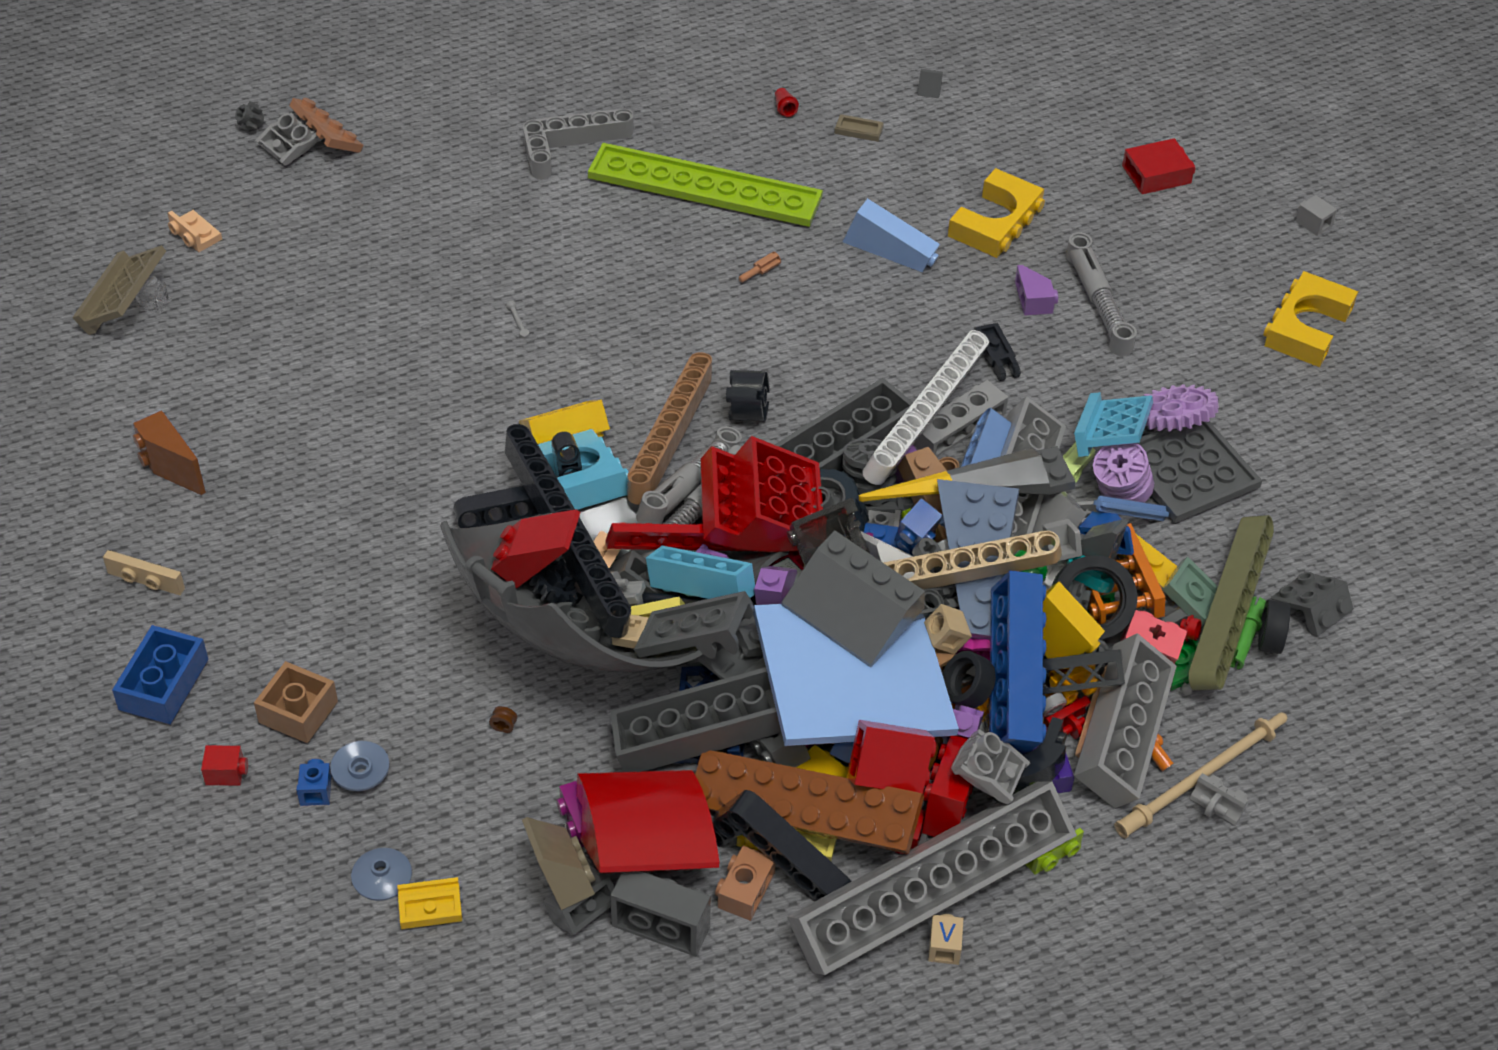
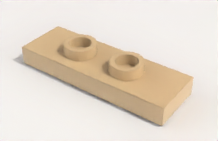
M109 550L103 556L108 574L121 577L127 582L141 583L152 590L160 589L180 596L185 589L181 572Z

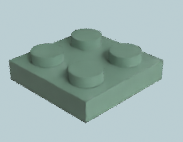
M1187 556L1179 563L1162 590L1189 616L1194 615V618L1201 619V627H1203L1218 586Z

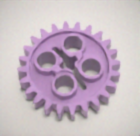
M1182 384L1180 387L1172 385L1170 389L1161 387V391L1152 390V394H1144V396L1152 395L1153 405L1145 425L1149 429L1157 427L1158 431L1167 428L1168 431L1176 428L1181 431L1182 427L1191 429L1194 424L1201 426V421L1209 422V418L1215 417V413H1218V396H1216L1215 392H1211V389L1204 390V386L1195 388V385L1185 387V384Z

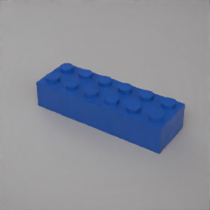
M1010 570L991 588L990 661L995 668L996 680L990 695L989 732L996 734L1003 743H1009L1020 754H1026L1043 743L1046 736V726L1043 724V712L1046 708V697L1043 695V684L1046 679V669L1043 667V656L1046 652V641L1043 640L1046 613L1043 612V601L1046 597V586L1043 585V574Z

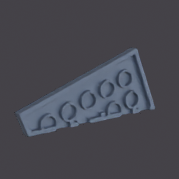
M937 479L949 550L1010 538L1012 536L1019 489ZM989 556L985 561L994 562L998 559V556ZM963 561L957 567L965 568L970 562ZM1005 574L955 584L959 609L963 611L972 635L971 638L990 640L991 588Z

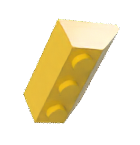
M602 399L585 401L519 420V424L528 427L537 444L551 441L559 432L575 434L593 429L598 437L604 436L603 431L610 429Z

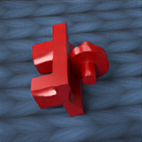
M1077 696L1073 703L1064 706L1063 709L1050 716L1044 717L1043 724L1046 726V731L1052 717L1064 720L1063 732H1066L1067 735L1070 734L1074 739L1079 738L1083 730L1082 726L1086 720L1082 715L1086 713L1085 707L1091 704L1089 698L1084 696L1080 699Z

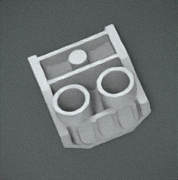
M286 113L278 119V122L270 124L255 141L285 166L303 155L322 139L316 135V132L311 131L299 121L294 114Z
M979 729L960 748L951 769L954 774H959L976 788L1008 805L1013 801L1014 797L1012 794L1024 768L1030 762L1009 743H1003L996 734L992 732L984 733Z

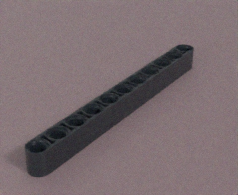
M521 424L510 425L506 430L505 454L539 515L575 510L528 427ZM579 517L569 549L562 554V557L603 631L613 638L624 637L629 630L631 606Z

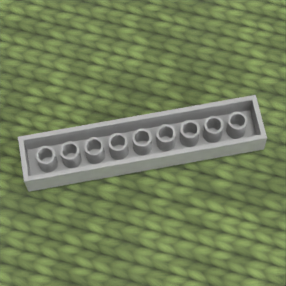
M1053 782L1033 783L1013 794L1014 799L1008 805L1002 802L996 803L911 849L909 854L904 853L787 916L812 973L822 975L830 973L1077 836Z

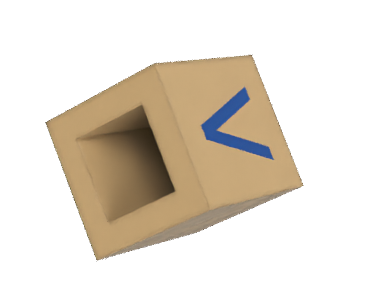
M950 914L933 915L930 930L929 962L959 965L962 950L963 918Z

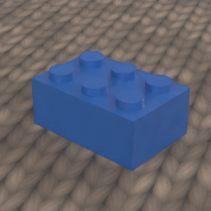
M151 625L112 689L118 710L171 725L209 660L204 640Z

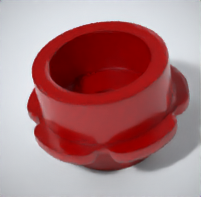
M1194 615L1188 616L1187 619H1182L1180 628L1187 631L1184 639L1186 642L1198 640L1202 626L1201 619L1194 618Z

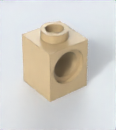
M941 604L924 621L934 648L955 654L972 637L961 610Z

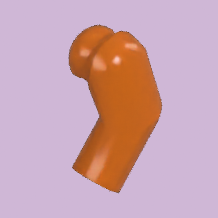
M1157 734L1151 758L1163 772L1174 763L1161 747L1163 745V738Z

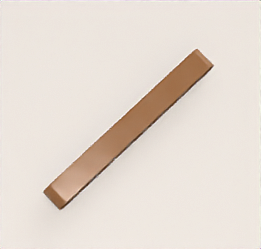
M698 352L690 356L627 476V498L631 503L640 505L643 494L647 491H654L658 487L711 383L712 357L709 354Z

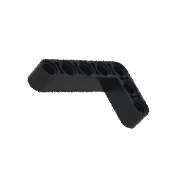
M569 432L557 433L551 442L556 477L581 471V456L574 436ZM524 486L458 499L453 507L460 528L488 526L539 515Z
M744 790L723 805L712 818L717 846H725L740 834L744 835L815 901L852 882L848 876L760 796L750 790Z

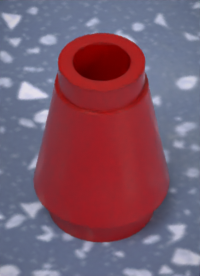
M785 88L777 89L775 98L778 112L786 117L795 115L799 107L798 100Z

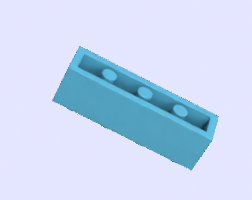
M667 546L659 547L646 557L651 587L659 588L666 592L673 591L683 593L686 596H697L707 599L745 591L749 598L755 594L752 563Z

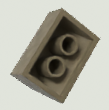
M529 817L522 819L537 861L560 909L563 910L594 895L591 883L596 880L577 836L570 838L565 827Z

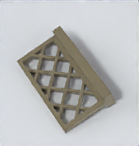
M161 245L130 257L125 251L118 252L72 318L88 335L96 333L103 322L122 317L165 254V248Z

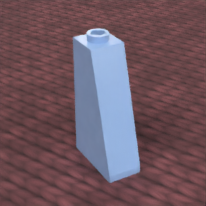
M868 198L856 213L843 240V243L923 272L927 265L932 267L939 256L935 253L940 245L939 243Z

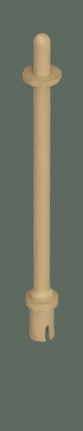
M1281 712L1268 721L1262 718L1257 719L1254 723L1255 730L1148 805L1137 804L1134 806L1131 813L1115 822L1114 827L1117 833L1126 839L1140 827H1147L1152 823L1155 813L1194 787L1202 773L1210 776L1261 739L1268 742L1274 740L1276 737L1274 730L1287 721V715Z

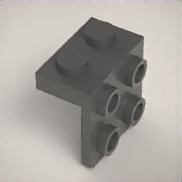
M1312 572L1301 573L1295 580L1282 587L1279 592L1272 596V600L1288 602L1290 608L1304 611L1309 633L1315 636L1322 634L1354 609L1347 581L1313 574Z

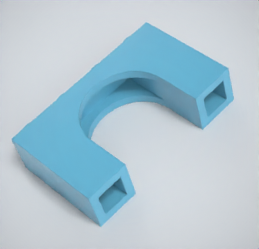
M593 429L572 434L580 451L582 470L557 477L573 507L578 510L627 495V476L629 472L626 468H622L619 458L613 456L611 448L605 446L603 438L601 436L598 437ZM552 440L538 444L555 473L551 446Z

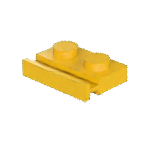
M458 877L397 885L401 929L462 921Z

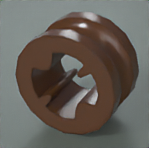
M498 706L493 710V716L489 720V725L496 731L510 733L514 729L518 716L512 709Z

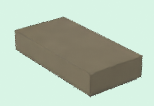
M840 114L835 127V134L879 142L884 122Z

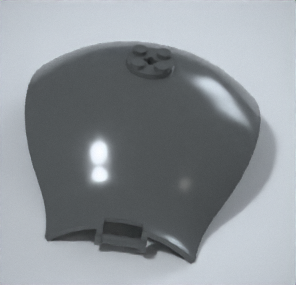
M627 495L578 509V511L581 512L579 517L594 542L600 531L608 534L612 523H638L636 515L639 505L631 503ZM684 500L664 517L663 523L684 505ZM698 518L692 524H703V519ZM521 519L488 526L457 529L450 528L447 521L441 522L440 527L447 547L459 572L473 594L498 622L533 648L566 664L607 672L658 670L679 665L703 655L696 646L679 651L674 650L660 653L656 656L650 655L639 658L634 648L612 644V637L603 631L585 596L582 597L578 604L575 603L573 607V602L550 603L548 600L542 601L540 593H533L535 586L528 584L530 579L518 588L515 587L513 581H506L491 569L495 560L493 554L501 544L502 539L500 535L508 525H515ZM621 549L615 560L628 553L631 549ZM716 551L727 555L729 559L752 563L755 585L761 568L768 567L775 560L789 554L788 551L771 553ZM562 555L559 556V557L556 559V561H559L560 558H563ZM673 591L669 592V594L672 595H685L683 593Z

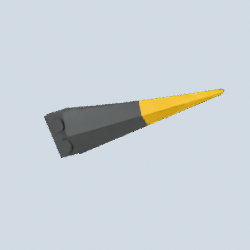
M1058 446L1037 451L1029 448L860 494L859 501L939 494L937 479L1017 488L1019 493L1046 495L1075 489V479Z

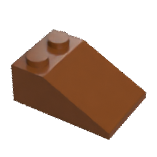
M162 410L133 423L136 434L132 435L137 448L141 451L137 455L143 467L148 466L155 475L197 494L203 495L206 493L197 457Z

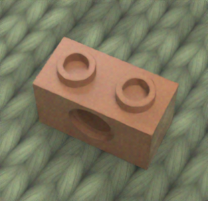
M742 846L739 854L731 857L727 868L729 873L726 879L721 878L718 882L715 895L718 896L719 909L751 921L775 874V864L763 853ZM740 881H747V882H749V883H747V884H742V883H739V882H740Z

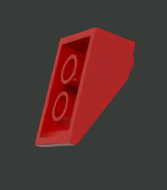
M575 509L525 518L513 526L508 525L500 535L502 541L493 554L495 560L491 569L506 581H513L515 587L518 588L569 549L581 512Z

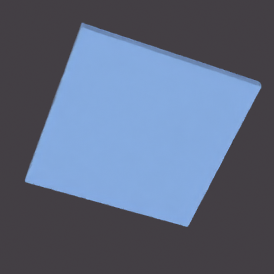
M782 604L754 605L753 615L785 746L854 742L859 720L928 731L934 737L957 735L959 728L935 649L932 646L924 623L925 618L913 621L872 667H869L786 609Z

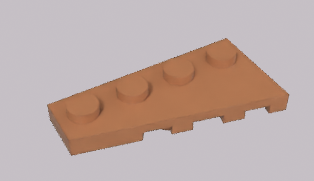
M303 98L302 100L292 99L289 106L301 119L307 121L306 124L309 128L317 130L316 135L320 139H326L324 144L327 147L361 152L364 145L356 139L357 136L350 131L344 130L342 128L343 124L329 118V113L317 108L314 101L308 98Z

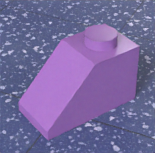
M1017 265L1015 284L1024 315L1052 314L1054 304L1058 303V292L1056 289H1053L1051 280L1023 265Z
M774 566L761 568L754 588L756 605L781 604L795 582L797 569Z

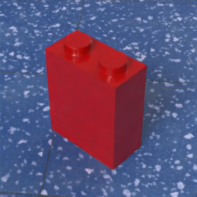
M1175 138L1128 148L1124 152L1122 167L1142 195L1192 183L1195 164L1189 159L1184 148L1179 145Z
M859 720L847 778L854 785L885 789L889 786L923 794L924 786L928 785L930 779V771L928 769L930 758H933L936 752L935 737L922 729Z

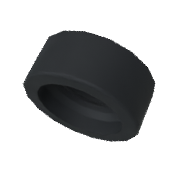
M1267 599L1261 617L1262 626L1258 636V649L1260 651L1276 654L1283 652L1290 622L1291 608L1288 602Z
M962 651L954 655L948 661L942 673L950 702L973 709L981 706L990 697L996 680L995 668L991 661L971 651ZM975 666L974 681L971 687L962 694V680L966 672Z

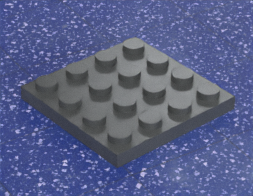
M1201 421V426L1194 424L1191 429L1182 427L1181 431L1177 428L1171 431L1164 428L1161 431H1155L1141 437L1140 443H1137L1146 451L1153 475L1154 488L1151 495L1159 505L1166 506V511L1169 512V517L1174 523L1261 487V478L1210 421Z

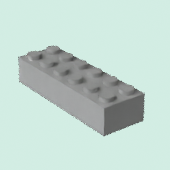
M1138 633L1113 646L1112 650H1122L1125 684L1100 688L1074 774L1078 780L1114 808L1140 799L1176 670V665ZM1116 662L1108 663L1104 679H1118Z

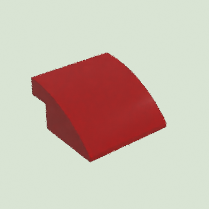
M751 436L735 455L711 446L701 457L704 540L736 549L765 552L818 548L826 540L823 507H821L823 503L822 491L819 489V486L821 487L819 462L754 436Z
M692 770L577 773L576 797L582 805L581 842L599 873L719 868V854L711 814L703 789Z

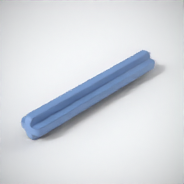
M1098 496V499L1094 500L1093 503L1099 512L1117 513L1118 515L1164 521L1165 517L1169 516L1166 506L1107 496Z

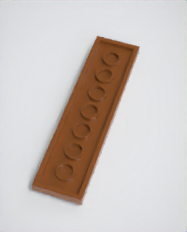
M712 750L701 754L695 773L711 812L717 813L723 805L742 791L750 790L760 796L796 830L906 854L910 852L924 800L923 794L889 786L885 789L854 785L848 778Z

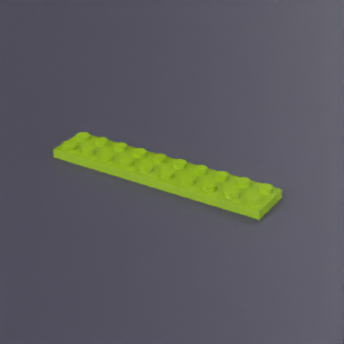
M602 143L588 170L589 179L808 227L811 226L823 197V190L607 143Z

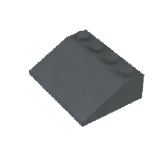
M834 530L817 548L781 604L869 667H872L924 610L925 591Z

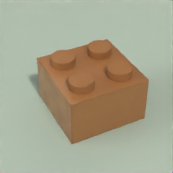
M285 661L255 700L254 706L260 724L308 744L337 704L338 698L334 681Z

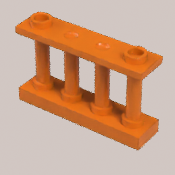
M1129 523L1127 526L1131 531L1134 553L1133 555H1125L1124 559L1115 561L1123 565L1128 571H1133L1134 573L1132 578L1136 589H1141L1142 596L1137 597L1136 608L1145 606L1146 609H1150L1155 618L1165 617V595L1134 528ZM1116 583L1113 590L1109 593L1119 591ZM1086 586V590L1091 591L1089 600L1090 615L1094 620H1097L1099 625L1106 622L1107 614L1116 613L1120 600L1103 604L1100 595L1108 593H1101Z

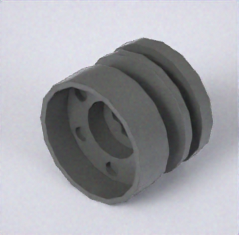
M858 439L844 446L842 466L844 470L842 472L848 474L854 480L860 494L896 484L895 473L897 472V466L881 485L872 484L863 476V469L875 450L882 443L881 440ZM891 498L864 501V504L884 503L891 500Z

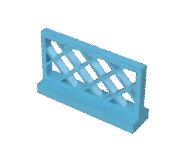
M1100 392L1090 393L1074 432L1078 457L1089 456L1092 447L1140 443L1153 405L1152 395L1102 400Z

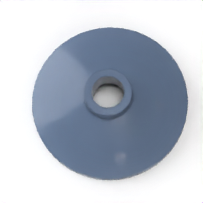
M369 741L352 742L340 748L333 756L330 765L331 774L334 781L344 789L350 791L368 790L380 784L389 771V758L385 750L378 744ZM360 769H364V770H365V771H363V772H357V771L360 770Z
M378 848L363 854L354 864L351 873L355 890L361 896L375 901L396 897L398 895L397 885L409 884L412 877L411 864L407 857L391 848ZM379 867H386V868H385L384 870H382V871H377V870H376V869L379 868Z

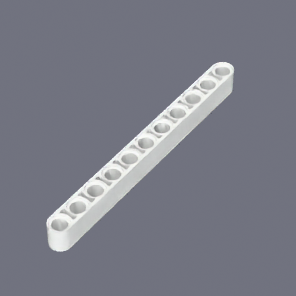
M972 330L967 334L878 446L863 469V476L868 482L875 485H881L885 482L982 355L989 343L988 338L983 333Z

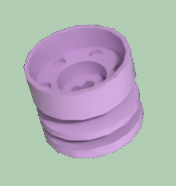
M1130 443L1103 446L1095 455L1093 469L1101 496L1146 502L1153 493L1154 479L1147 453L1141 445Z

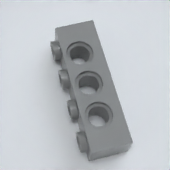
M988 380L980 385H975L970 391L954 398L951 403L941 408L913 445L919 450L929 447L936 457L940 456L973 435L978 420L988 408L991 407L1002 416L1006 414L1008 396Z

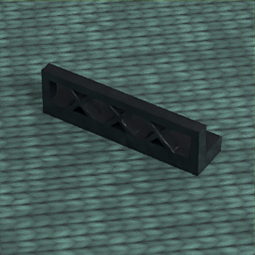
M1122 650L1043 659V667L1046 671L1054 670L1063 677L1056 687H1048L1043 684V694L1125 684ZM1116 662L1118 679L1106 680L1097 672L1104 663ZM1099 664V665L1096 667L1095 670H1093V669H1091L1089 666H1087V665ZM1083 666L1092 673L1085 683L1077 684L1068 677L1075 667ZM1063 668H1070L1066 674L1059 670ZM1094 676L1101 680L1096 682H1090ZM1065 680L1073 684L1061 686Z

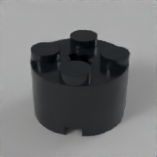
M730 370L731 387L726 389V402L731 403L728 413L729 421H766L769 410L767 393H770L768 373L757 370Z

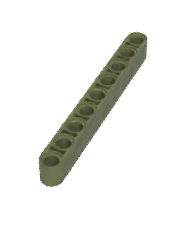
M1270 515L1242 517L1189 670V684L1194 691L1221 690L1225 685L1273 537L1274 525Z

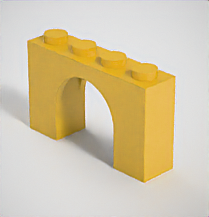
M995 168L984 180L982 198L1005 207L1011 214L1002 218H989L960 207L949 221L948 237L998 258L1003 251L1006 252L1009 249L1011 241L1020 236L1023 227L1032 222L1034 214L1041 212L1045 204V199H1043L1044 188Z
M1303 271L1299 279L1295 278L1289 291L1291 293L1285 294L1281 303L1282 308L1277 307L1272 318L1273 323L1268 322L1263 336L1267 337L1264 346L1320 367L1329 352L1333 335L1305 325L1296 315L1302 312H1317L1346 322L1354 308L1359 291Z

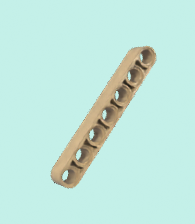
M1040 531L884 562V564L902 576L907 572H914L915 574L908 580L924 590L1002 575L1010 570L1023 571L1052 565L1060 560L1062 549L1058 535L1052 531ZM1045 545L1055 546L1050 551L1041 550ZM1018 550L1026 551L1021 557L1014 556V553ZM989 556H998V559L994 562L985 561ZM963 561L970 562L965 568L957 567ZM934 567H942V570L938 573L930 572Z

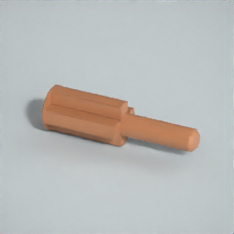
M772 252L753 264L754 268L740 275L739 281L743 283L756 274L761 273L763 275L781 264L780 256L776 252Z

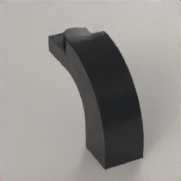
M1052 717L1043 743L1035 750L1022 754L1030 763L1024 768L1013 794L1035 782L1052 781L1059 774L1065 764L1066 755L1065 742L1067 733L1063 732L1064 720Z

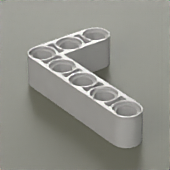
M614 109L534 119L523 124L524 146L531 175L536 179H547L552 174L549 148L625 139L634 134L633 112L629 109Z

